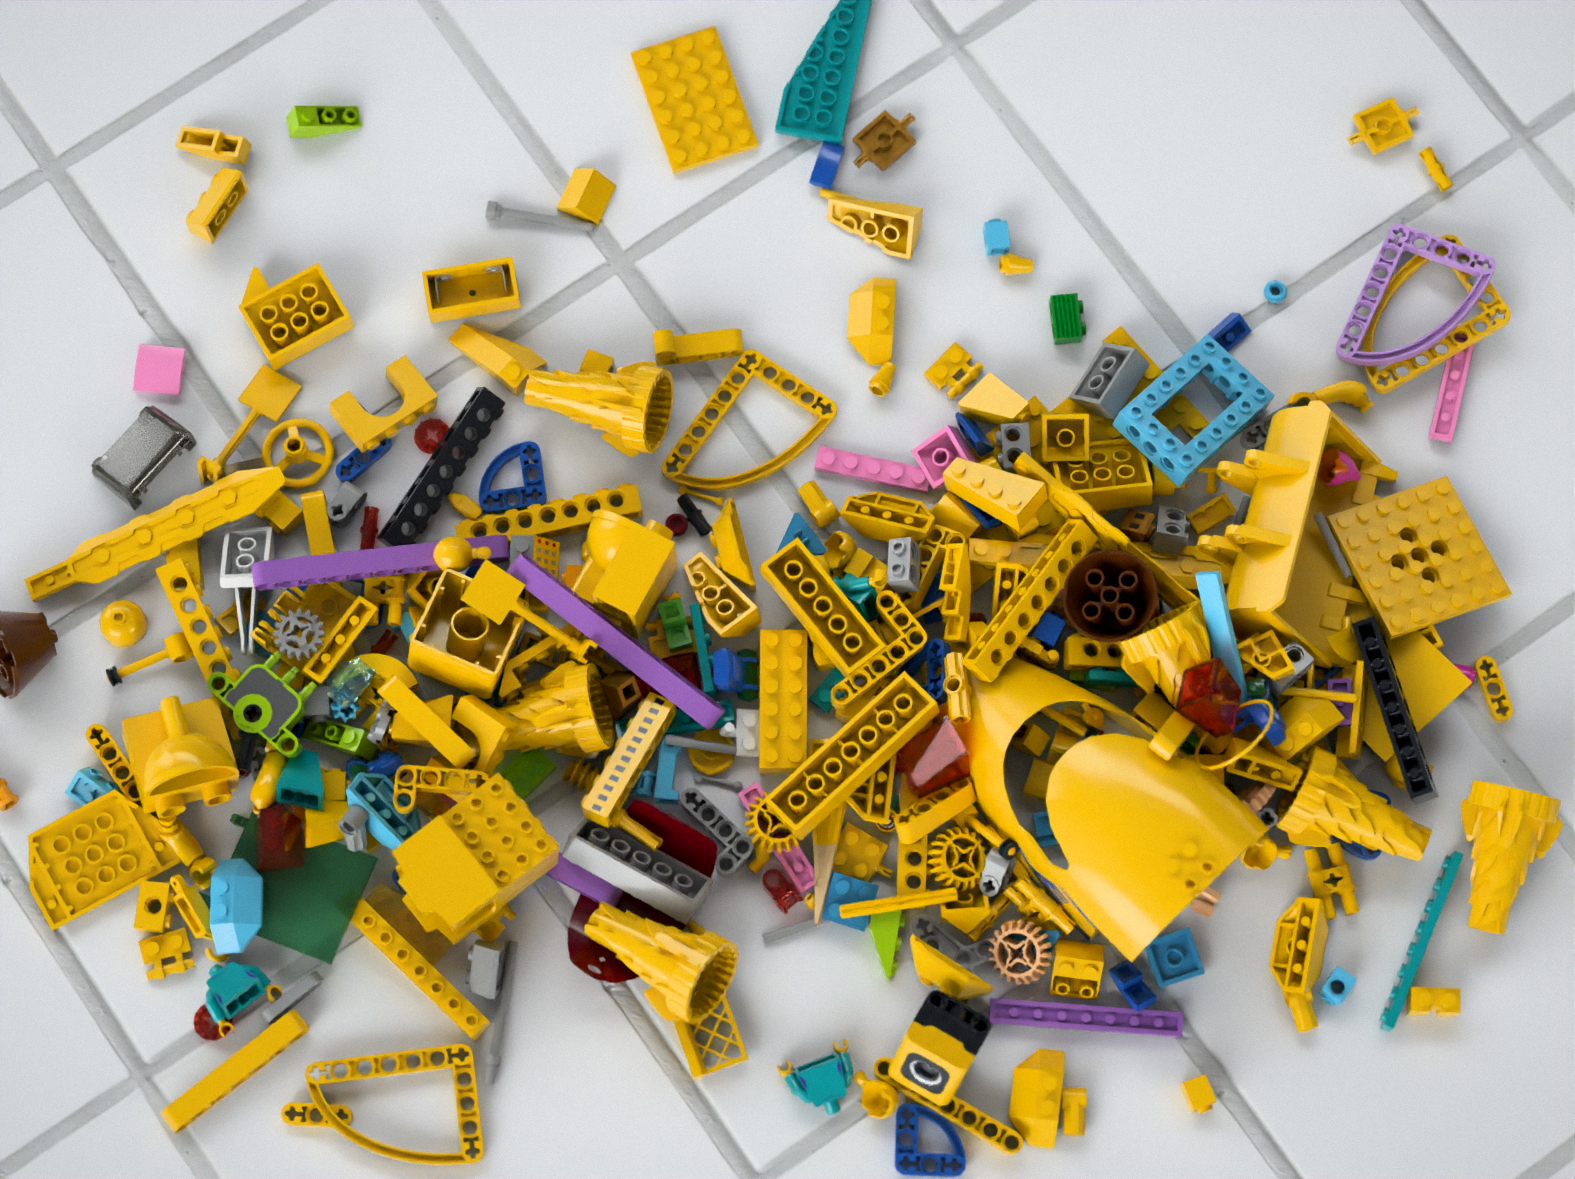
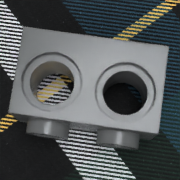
M1029 422L1001 424L1000 430L996 432V445L1001 447V453L997 454V462L1003 471L1017 474L1012 468L1013 463L1008 460L1010 456L1019 457L1024 451L1031 457ZM1014 434L1018 437V440L1014 442L1009 441L1006 436Z
M1159 505L1152 550L1180 556L1181 548L1187 546L1190 520H1186L1187 510Z
M912 537L889 539L887 583L897 594L919 591L921 548Z
M1295 640L1288 645L1285 643L1281 645L1288 657L1296 661L1292 662L1295 673L1281 679L1272 680L1259 671L1256 677L1267 681L1271 687V692L1276 697L1307 673L1315 660Z

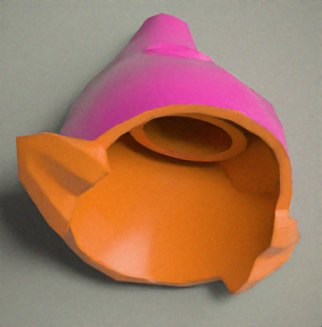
M1329 448L1322 453L1317 473L1320 483L1325 486H1333L1346 481H1359L1361 479V473L1357 469L1354 460L1346 453L1337 448Z

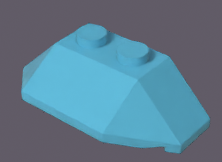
M360 772L346 789L348 807L352 804H357L366 809L369 818L365 822V828L381 845L394 850L422 829L416 806L407 814L396 811L393 803L394 784L385 774ZM401 796L397 803L402 807H407L411 801L406 796Z
M244 858L220 860L211 877L210 928L217 954L242 953L246 948L245 946L262 927L264 878Z

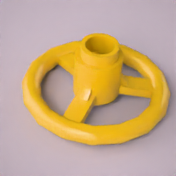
M293 418L279 423L270 430L263 442L261 457L265 463L264 468L274 467L270 457L272 444L277 436L288 430L289 437L283 444L286 456L275 467L280 466L282 472H284L292 463L301 464L308 460L320 464L319 470L309 477L302 479L285 477L287 482L284 485L285 487L304 488L314 485L326 476L333 464L335 449L331 436L322 425L310 419ZM297 427L308 428L316 432L323 440L325 455L310 451L305 440L299 436Z

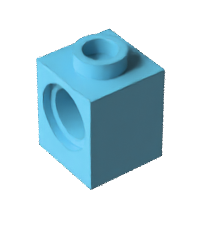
M992 219L985 222L983 234L986 256L1009 253L1010 241L1007 221Z
M1336 966L1318 993L1322 995L1321 999L1327 1004L1339 1006L1358 979ZM1336 982L1341 985V994H1336L1331 990V983Z

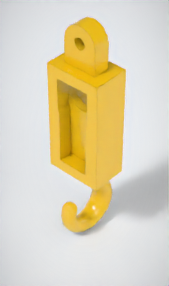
M179 874L171 877L170 883L177 894L173 897V901L195 938L203 937L214 941L210 928V910L195 885L188 887L183 877ZM210 948L205 950L207 957L214 962H224L229 957V954L216 956Z

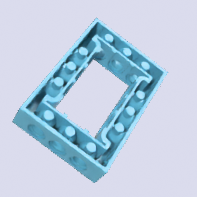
M1207 334L1118 413L1112 425L1180 488L1268 407L1275 395ZM1200 373H1203L1209 379L1208 382L1216 385L1226 395L1225 397L1228 400L1231 399L1233 403L1185 446L1154 416L1161 408L1165 409L1172 398L1176 395L1179 396L1190 382L1194 383Z

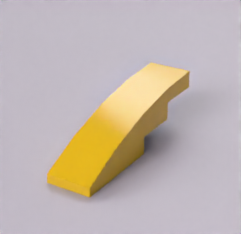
M965 543L947 544L939 589L945 591L941 615L947 616L943 640L948 642H966L971 602L968 546Z

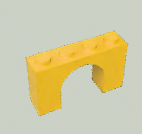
M406 355L386 366L385 377L403 400L402 407L396 413L384 417L374 416L362 408L350 391L345 392L330 402V414L361 453L368 449L369 451L374 450L380 445L382 440L394 437L401 428L413 425L418 420V417L424 413L426 415L430 414L437 406L438 395Z
M475 695L462 696L451 717L471 730L479 741L480 758L472 770L485 772L489 778H492L496 765L504 757L503 751L506 745L514 737V730L517 724ZM442 754L432 756L427 764L428 767L457 769ZM428 774L424 778L432 785L438 780L433 774ZM452 776L448 783L452 787H458L462 781L459 777ZM465 777V778H466L465 788H468V783H470V782H469V777ZM477 779L476 783H473L476 784V788L483 784L482 779ZM446 794L447 796L455 800L457 803H459L461 800L468 796Z

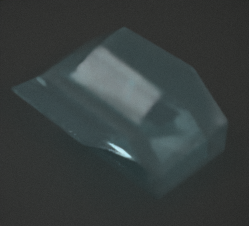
M358 657L351 662H342L326 681L329 689L327 695L346 710L367 688L376 672Z

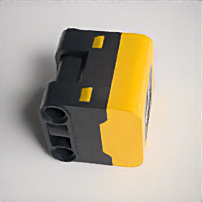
M939 990L931 991L908 1028L889 1065L888 1073L890 1077L938 1105H948L991 1030L990 1020Z

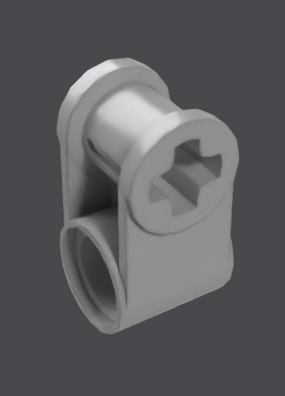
M345 481L327 508L331 523L338 528L347 526L355 513L364 504L367 492Z
M997 848L991 849L985 860V867L979 884L983 894L990 897L994 896L999 890H1003L1009 884L1016 864V857L1007 860L998 853Z

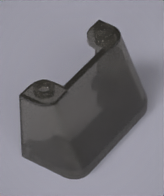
M154 405L146 406L140 412L139 418L102 457L95 459L91 466L92 474L135 511L142 504V501L139 499L141 492L146 494L148 492L146 487L176 455L180 457L183 454L182 449L185 448L190 452L197 445V442L189 430Z

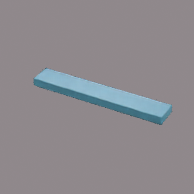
M1220 571L1198 572L1195 576L1225 707L1234 708L1250 700Z

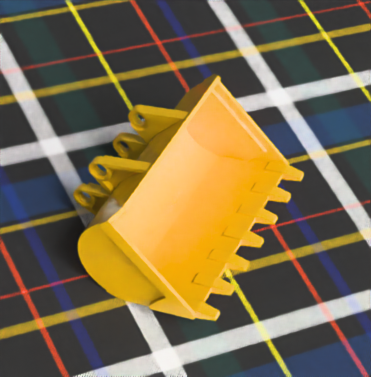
M1321 400L1311 401L1308 406L1286 408L1275 413L1271 419L1264 450H1247L1244 458L1245 465L1231 461H1220L1218 463L1216 473L1221 477L1220 480L1250 495L1251 500L1244 524H1241V526L1228 525L1224 537L1214 534L1213 536H1200L1197 542V549L1233 568L1226 592V599L1236 638L1250 637L1257 631L1262 635L1272 629L1281 645L1284 643L1288 645L1295 640L1315 659L1314 665L1331 669L1332 666L1351 667L1352 662H1348L1338 656L1333 651L1334 649L1330 646L1326 637L1342 630V617H1344L1347 603L1366 605L1367 598L1363 592L1351 587L1354 574L1348 578H1345L1313 516L1322 512L1326 520L1330 515L1380 499L1381 497L1374 495L1377 480L1396 482L1398 472L1381 464L1382 460ZM1329 448H1337L1354 460L1357 469L1361 473V479L1359 481H1346L1333 486L1323 485L1319 482L1317 476L1322 453ZM1351 622L1352 633L1354 636H1356L1352 626L1353 622Z

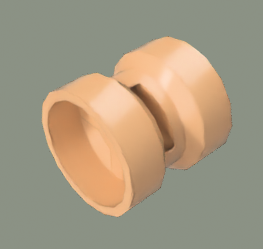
M1207 887L1192 901L1190 908L1201 915L1211 917L1214 912L1213 906L1219 901L1221 894Z

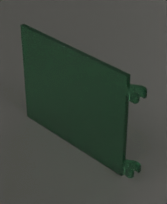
M253 811L249 819L233 813L230 822L235 826L244 828L231 859L244 858L264 878L262 927L256 933V936L332 964L378 858L359 850L353 852L348 850L346 845L335 841L305 848L303 829L266 815H257ZM199 892L210 910V896Z

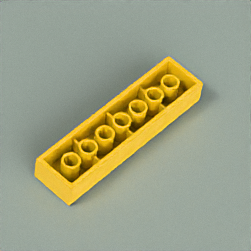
M905 671L902 672L764 799L768 809L801 841L940 713L937 702Z

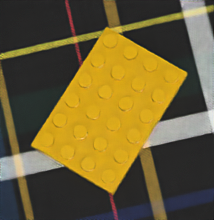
M715 26L631 52L633 64L673 174L758 147L757 138Z

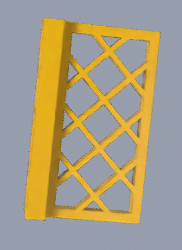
M726 995L721 1000L724 1005L721 1015L713 1012L709 1014L718 1018L713 1031L701 1026L702 1020L698 1024L686 1023L682 1020L673 1021L694 1081L703 1078L705 1075L749 1060ZM725 1011L727 1013L729 1020L723 1017ZM721 1020L731 1024L732 1032L729 1038L716 1033ZM690 1025L696 1027L694 1032H692ZM698 1029L711 1034L706 1047L696 1043L694 1037ZM733 1035H735L737 1042L731 1040ZM714 1036L727 1041L721 1054L709 1049ZM729 1043L739 1047L742 1054L741 1057L731 1059L724 1056ZM698 1047L704 1050L702 1055L700 1054ZM707 1051L719 1056L716 1066L708 1069L705 1068L703 1058ZM722 1058L727 1060V1062L720 1064Z

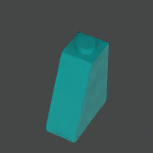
M302 749L299 756L288 759L277 782L276 802L323 811L324 786L317 752Z

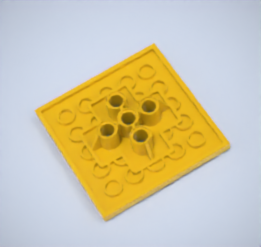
M1447 476L1330 515L1326 518L1333 536L1389 640L1507 599L1512 594Z

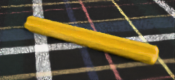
M953 887L840 905L839 911L841 918H850L957 901L958 894L956 888Z

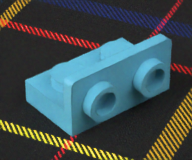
M86 767L78 770L65 794L81 806H84L114 789L121 794L123 792L116 783L102 777L99 770L93 767Z

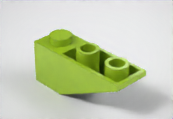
M294 106L286 117L290 138H314L362 127L358 106Z
M313 719L309 720L302 736L349 756L369 762L372 760L377 749V744L367 739L369 734L367 731L330 720L321 723H315Z
M902 910L876 913L871 916L869 931L885 979L889 982L891 975L896 976L898 962L893 961L894 953L900 952L902 938L897 937L899 928H904L906 915L901 914Z

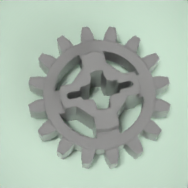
M298 608L296 614L288 610L289 616L287 618L284 615L280 616L282 623L275 622L278 631H274L273 636L278 639L274 643L276 647L281 646L279 649L281 654L287 652L289 659L296 655L298 661H301L302 655H306L309 659L311 651L316 654L318 653L317 645H324L320 639L326 637L325 631L321 630L324 628L323 622H318L319 617L317 614L311 617L312 613L309 609L305 614L302 613L301 608ZM298 620H304L308 623L304 624L302 622H299ZM301 631L302 637L298 638L296 632ZM311 637H314L312 642L308 645ZM296 645V646H298V647H300V648H293V647H290V646Z

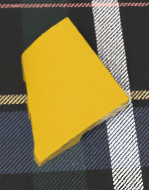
M1272 629L1252 640L1249 638L1237 644L1240 658L1272 680L1281 679L1295 673L1291 660Z

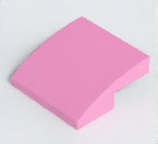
M140 344L135 367L133 391L180 395L182 372L185 368L186 348Z

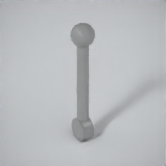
M700 772L694 774L696 782L703 780L731 786L735 790L742 788L740 781L730 782L703 776Z

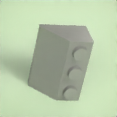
M1104 342L1069 398L1099 417L1115 420L1150 364L1136 348Z

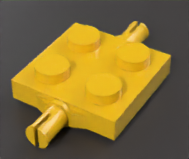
M1393 97L1353 115L1352 119L1358 128V133L1347 137L1348 142L1352 146L1363 140L1369 147L1372 155H1377L1413 138L1414 133L1409 126L1408 119L1419 115V110L1414 106L1409 110L1403 111Z
M847 822L840 833L833 870L869 882L876 873L889 880L894 872L882 865L883 856L889 846Z

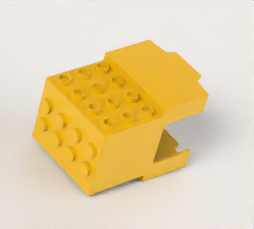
M497 773L442 816H437L392 851V855L399 863L395 869L400 877L398 883L406 892L402 899L404 904L427 933L438 929L456 945L502 910L505 904L555 867L559 859V844L552 835L549 836L544 830L541 821L531 814L525 801L515 794L512 785Z

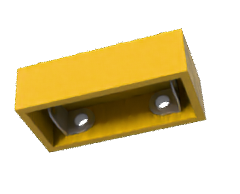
M512 257L422 271L431 323L521 308ZM475 292L476 294L475 296H470V293Z

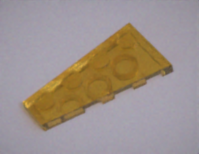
M383 882L380 883L365 901L432 966H435L454 944L438 929L427 933L402 901L405 895Z

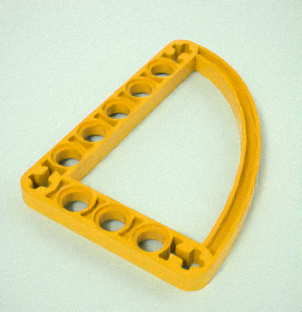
M1454 235L1441 237V239L1463 246ZM1438 247L1435 252L1438 255L1445 256L1448 250L1445 247ZM1415 255L1392 277L1363 339L1362 351L1373 352L1375 330L1387 304L1399 288L1416 271L1428 263L1430 259ZM1459 255L1457 257V260L1464 259L1467 262L1470 261L1466 255ZM1451 268L1469 293L1474 285H1471L1468 279L1473 275ZM1489 282L1483 294L1492 295L1494 300L1490 303H1485L1480 298L1477 302L1482 313L1456 327L1445 338L1428 350L1404 361L1393 363L1379 372L1376 366H1363L1373 390L1379 394L1389 393L1505 327L1510 321L1511 312L1492 284ZM1497 312L1500 315L1504 313V319H1501L1500 317L1496 319L1494 318L1496 317ZM1482 322L1487 326V329L1479 332L1475 330L1474 325ZM1462 333L1467 336V341L1459 343L1454 337L1456 334ZM1443 344L1447 347L1448 351L1444 354H1439L1435 351V347ZM1418 356H1425L1428 359V363L1419 365L1415 359ZM1398 367H1405L1409 373L1406 376H1399L1396 373V369ZM1379 379L1382 381L1387 380L1386 386L1383 384L1378 385Z
M749 349L741 355L663 461V476L677 485H684L689 489L701 491H722L754 483L782 469L808 449L835 419L837 406L831 399L756 350ZM755 357L756 364L751 363L749 365L748 372L750 373L748 374L744 369L747 366L746 358L751 359ZM767 368H773L777 374L774 378L769 379L764 376V371ZM734 374H742L745 377L744 382L735 384L732 381ZM753 377H756L818 418L816 423L791 447L754 469L721 478L696 477L683 473ZM787 380L793 381L796 385L791 391H786L782 387L783 383ZM723 391L729 392L732 396L727 402L721 401L718 397ZM804 393H811L814 396L813 402L804 403L801 399ZM818 399L821 400L820 406L823 408L831 407V414H822L823 409L817 405ZM710 409L716 410L719 414L714 420H709L705 416L706 412ZM701 427L705 430V435L701 438H696L692 434L693 429ZM683 445L690 446L692 448L691 454L688 456L681 455L679 453L680 447ZM674 456H676L680 460L676 465L677 472L672 471L668 473L667 466L675 464L676 458Z
M466 1044L315 1062L310 1064L305 1070L309 1093L324 1119L342 1136L366 1150L394 1160L425 1165L475 1164L484 1155L473 1053ZM460 1049H464L465 1053H469V1056L465 1057V1061L460 1062L459 1058H452L453 1063L448 1064L449 1056L447 1050H452L451 1055L459 1054ZM435 1052H441L445 1056L444 1062L440 1065H435L431 1062V1056ZM417 1055L420 1058L421 1062L417 1068H410L407 1065L409 1056ZM392 1058L396 1061V1067L393 1071L383 1069L382 1063L385 1059ZM368 1061L372 1064V1070L369 1074H361L358 1071V1066L361 1062ZM339 1064H343L348 1068V1073L342 1078L334 1075V1069ZM330 1065L329 1072L332 1079L327 1080V1074L320 1075L319 1080H315L313 1076H310V1073L314 1072V1068H318L320 1072L327 1071L325 1066ZM452 1068L461 1153L411 1151L386 1145L366 1137L352 1129L331 1110L322 1095L319 1085ZM461 1073L470 1074L472 1081L469 1085L461 1086L458 1083V1076ZM464 1097H471L474 1100V1106L471 1110L461 1108L460 1102ZM473 1121L477 1124V1130L474 1134L468 1135L463 1131V1125L466 1122ZM479 1137V1141H474L475 1149L480 1150V1153L476 1154V1158L471 1159L470 1155H466V1151L470 1150L469 1141L464 1143V1138L474 1139Z

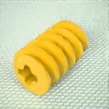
M581 757L578 761L573 760L569 764L562 780L567 781L570 778L571 786H575L578 783V790L583 791L586 788V794H589L600 768L597 767L591 771L592 763L589 762L583 766L584 758Z

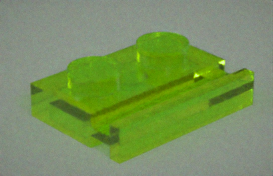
M533 749L522 752L500 775L512 785L515 794L525 800L557 767L540 750Z

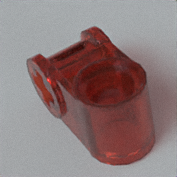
M769 869L763 874L762 887L784 915L788 914V910L798 901L802 902L804 900L799 891L789 883L779 870ZM774 875L778 877L779 884L771 887L766 883V878Z

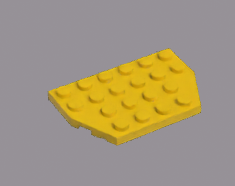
M116 789L28 835L29 889L52 931L141 884V880L146 881L182 862L172 846L166 840L163 841L158 830L160 833H163L159 819L150 813L144 814L142 807Z

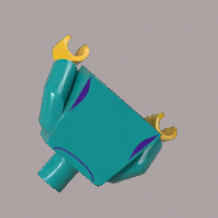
M877 569L873 578H869V576L858 578L849 573L843 579L838 576L832 579L867 623L880 617L875 606L878 595L875 588L871 585L877 588H883L886 585L887 576H884V570ZM886 601L885 608L891 607L893 605L892 601Z
M230 962L224 968L216 964L209 970L211 977L206 982L209 990L206 992V1008L214 1022H218L220 1025L219 1033L225 1039L226 1037L222 1030L225 1027H229L234 1034V1028L224 1018L230 1020L264 994V988L268 991L267 999L272 1003L276 999L271 995V992L275 991L282 996L281 987L278 985L272 986L270 984L271 980L256 966L244 964L240 966L236 962Z
M843 1039L844 1048H838L836 1041H834V1053L793 1068L791 1063L785 1060L789 1065L786 1071H782L779 1065H777L779 1073L782 1076H786L785 1081L794 1095L805 1103L812 1102L815 1107L824 1105L828 1115L838 1113L841 1110L838 1099L847 1095L846 1088L851 1084L853 1066L850 1055L846 1052L848 1048L846 1039Z

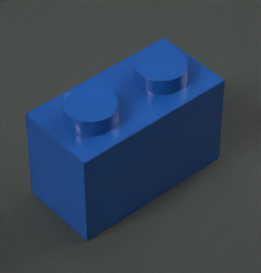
M1045 611L1032 637L1041 642L1040 645L1044 646V650H1054L1064 631L1066 621L1056 612L1051 611L1049 613Z

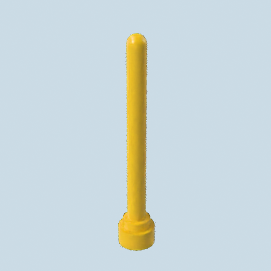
M1245 676L1246 687L1256 677ZM1290 686L1280 694L1356 703L1358 701V695L1354 693Z

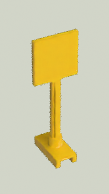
M263 364L238 398L239 402L252 409L217 458L211 461L201 456L198 460L197 466L200 482L205 484L208 479L215 482L223 478L222 468L226 466V462L260 415H264L277 423L300 392L302 386Z
M485 559L460 600L501 625L510 610L514 611L566 645V649L571 651L570 659L586 665L588 660L583 658V655L588 653V647L596 649L598 644L590 639L581 637L579 640L574 636H568L519 604L517 598L526 585Z

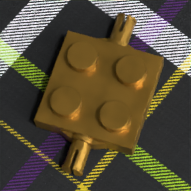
M884 110L852 138V142L862 152L853 161L854 165L860 168L869 160L884 172L916 144V140L908 133L906 128L915 121V117L908 113L899 121Z

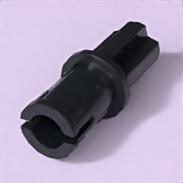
M687 494L681 495L677 499V503L687 515V522L694 526L700 537L706 536L712 531V527L702 515L703 511L697 509Z

